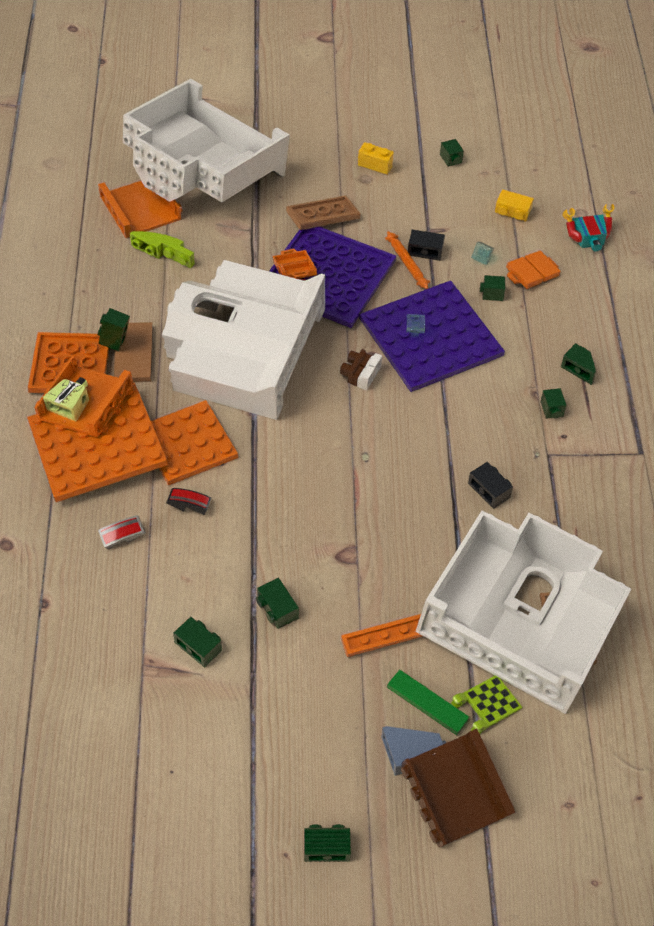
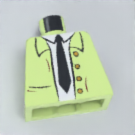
M82 377L76 382L67 379L62 380L43 396L46 409L77 421L89 401L86 389L88 382Z

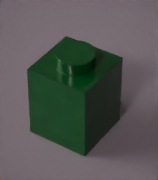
M452 139L441 142L440 156L449 167L461 164L464 150L458 141Z
M484 275V281L480 282L479 292L482 293V300L503 301L505 294L504 276Z
M561 388L543 390L540 403L545 418L564 417L567 405Z

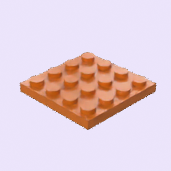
M38 332L28 392L45 393V390L52 384L56 375L60 373L64 364L68 362L72 355L75 356L77 366L106 374L109 348L98 344L100 336L97 334Z
M206 400L151 421L167 459L168 465L159 468L168 486L238 458L236 449Z

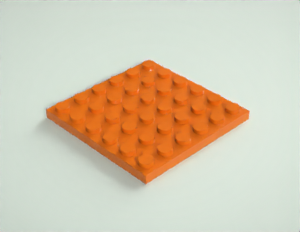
M135 382L98 438L40 421L37 414L27 417L55 502L168 465Z

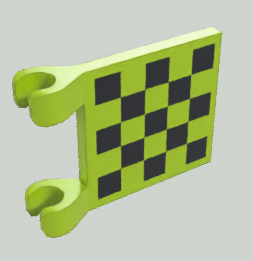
M493 676L463 693L454 695L451 702L458 709L468 701L481 718V720L474 722L473 728H471V731L477 728L479 734L522 709L517 699L497 676Z

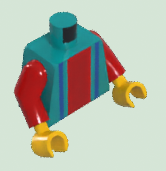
M607 204L603 207V213L606 214V217L602 214L572 218L575 215V210L570 208V215L567 213V209L564 210L562 216L567 219L566 226L569 237L578 242L581 248L591 247L594 252L600 251L612 230L611 213L615 208L614 204L611 205L610 211L606 208Z

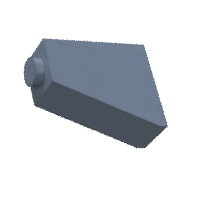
M389 726L382 727L381 738L395 776L402 774L401 763L405 759L413 758L446 743L445 740L442 741L439 733Z

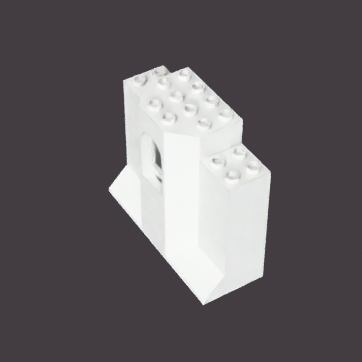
M192 79L123 115V143L133 149V166L146 188L169 202L185 195L196 187L218 201L224 202L272 171L282 177L285 176L290 134L275 128L272 132V139L202 100L203 85Z
M224 260L222 265L218 266L216 277L211 280L210 286L194 281L182 282L180 288L175 291L173 302H170L168 305L166 324L162 333L167 357L174 359L169 365V372L171 373L170 382L173 385V391L277 420L283 407V393L314 322H320L325 311V275L320 274L303 281ZM219 304L234 307L228 323L194 313L196 307L216 312Z
M481 511L427 597L415 632L566 714L631 588L594 569L603 552L602 550L579 539L575 535L567 533L558 526L542 520L539 516L528 513L518 530L511 524L495 518L492 514ZM534 575L544 578L553 588L541 611L515 598L527 576ZM521 607L530 613L527 615L517 609Z

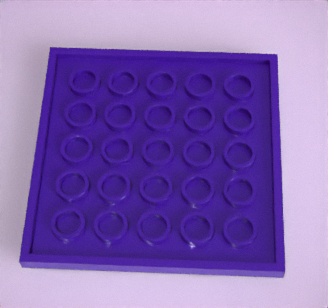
M322 227L299 229L285 248V250L307 251L317 269V275H325V311L322 317L352 328L396 261V255ZM274 264L269 272L279 274ZM315 276L305 277V278H303V279H307V280H308V279L313 278V277H315Z
M451 280L359 315L360 321L410 392L485 364L505 354V350Z

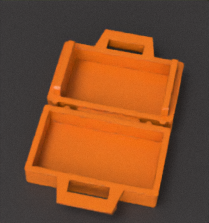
M295 249L281 251L280 255L273 256V263L280 275L295 279L317 275V269L306 250L296 251Z
M541 250L510 261L506 266L508 271H510L507 277L514 284L521 283L525 289L537 286L542 281L545 282L558 277L561 272L558 269L559 266Z

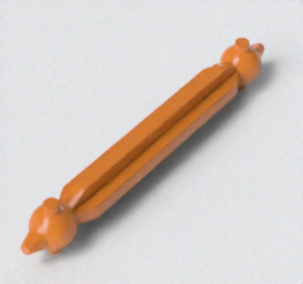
M388 231L385 240L391 243V246L409 272L418 281L416 283L417 286L428 289L430 280L424 278L419 267L397 239L398 235Z

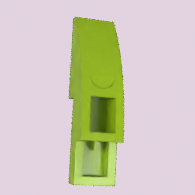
M132 231L130 233L131 246L135 249H139L158 259L164 255L189 268L195 265L194 252L184 248V241L154 232Z

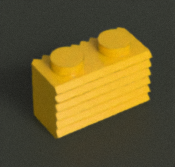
M364 142L358 151V165L388 175L393 167L394 152L387 148H381Z
M502 189L496 202L495 213L508 217L511 216V218L514 217L525 222L532 209L534 198Z

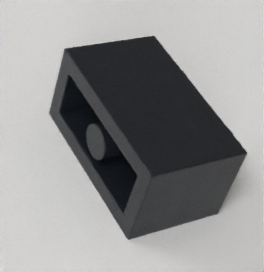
M412 229L408 243L409 255L441 261L445 235Z
M488 461L470 472L468 484L493 509L511 498L513 489L511 482L505 479L497 468Z

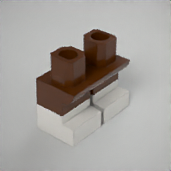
M361 349L360 353L351 350L348 354L347 362L352 363V365L343 363L340 367V374L348 377L347 383L367 391L381 368L382 355L375 353L372 356L367 354L364 349Z

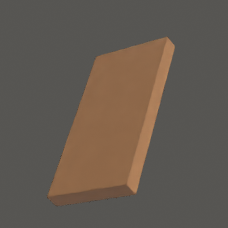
M346 195L286 206V212L300 230L360 219L361 213Z
M152 322L128 324L125 341L119 352L115 350L114 377L119 378L123 370L131 372L133 382L151 381Z

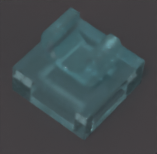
M479 241L476 243L471 258L483 264H488L494 248Z
M407 314L406 332L411 333V336H418L419 333H424L425 315Z

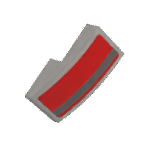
M138 515L117 521L98 530L106 549L123 541L130 542L145 534Z

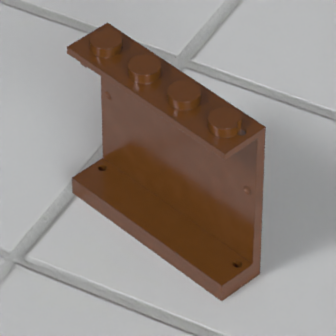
M477 728L410 759L407 758L401 763V772L412 786L410 788L412 797L415 801L418 800L421 807V817L425 823L428 822L431 829L429 831L430 837L439 848L516 813Z

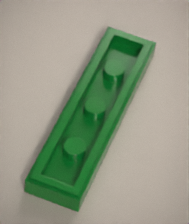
M400 669L387 684L388 689L456 736L469 721L470 717Z

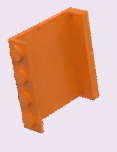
M142 181L109 190L105 182L98 184L100 198L125 238H129L132 231L147 232L181 220V212L183 211L181 204L177 203L176 199L170 202L146 188Z
M72 355L68 362L64 364L60 373L56 375L52 384L45 390L44 395L64 379L76 382L80 377L84 378L88 382L86 389L89 401L78 420L74 421L48 411L43 396L37 401L34 408L40 421L98 438L134 385L130 371L123 370L118 378L77 366L75 356Z

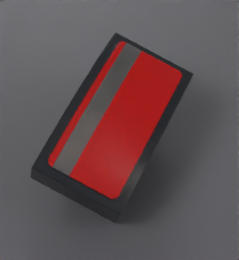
M172 488L166 504L183 512L188 507L205 515L212 497L188 489Z

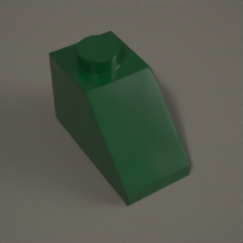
M575 343L563 356L561 368L592 385L596 368L591 352Z

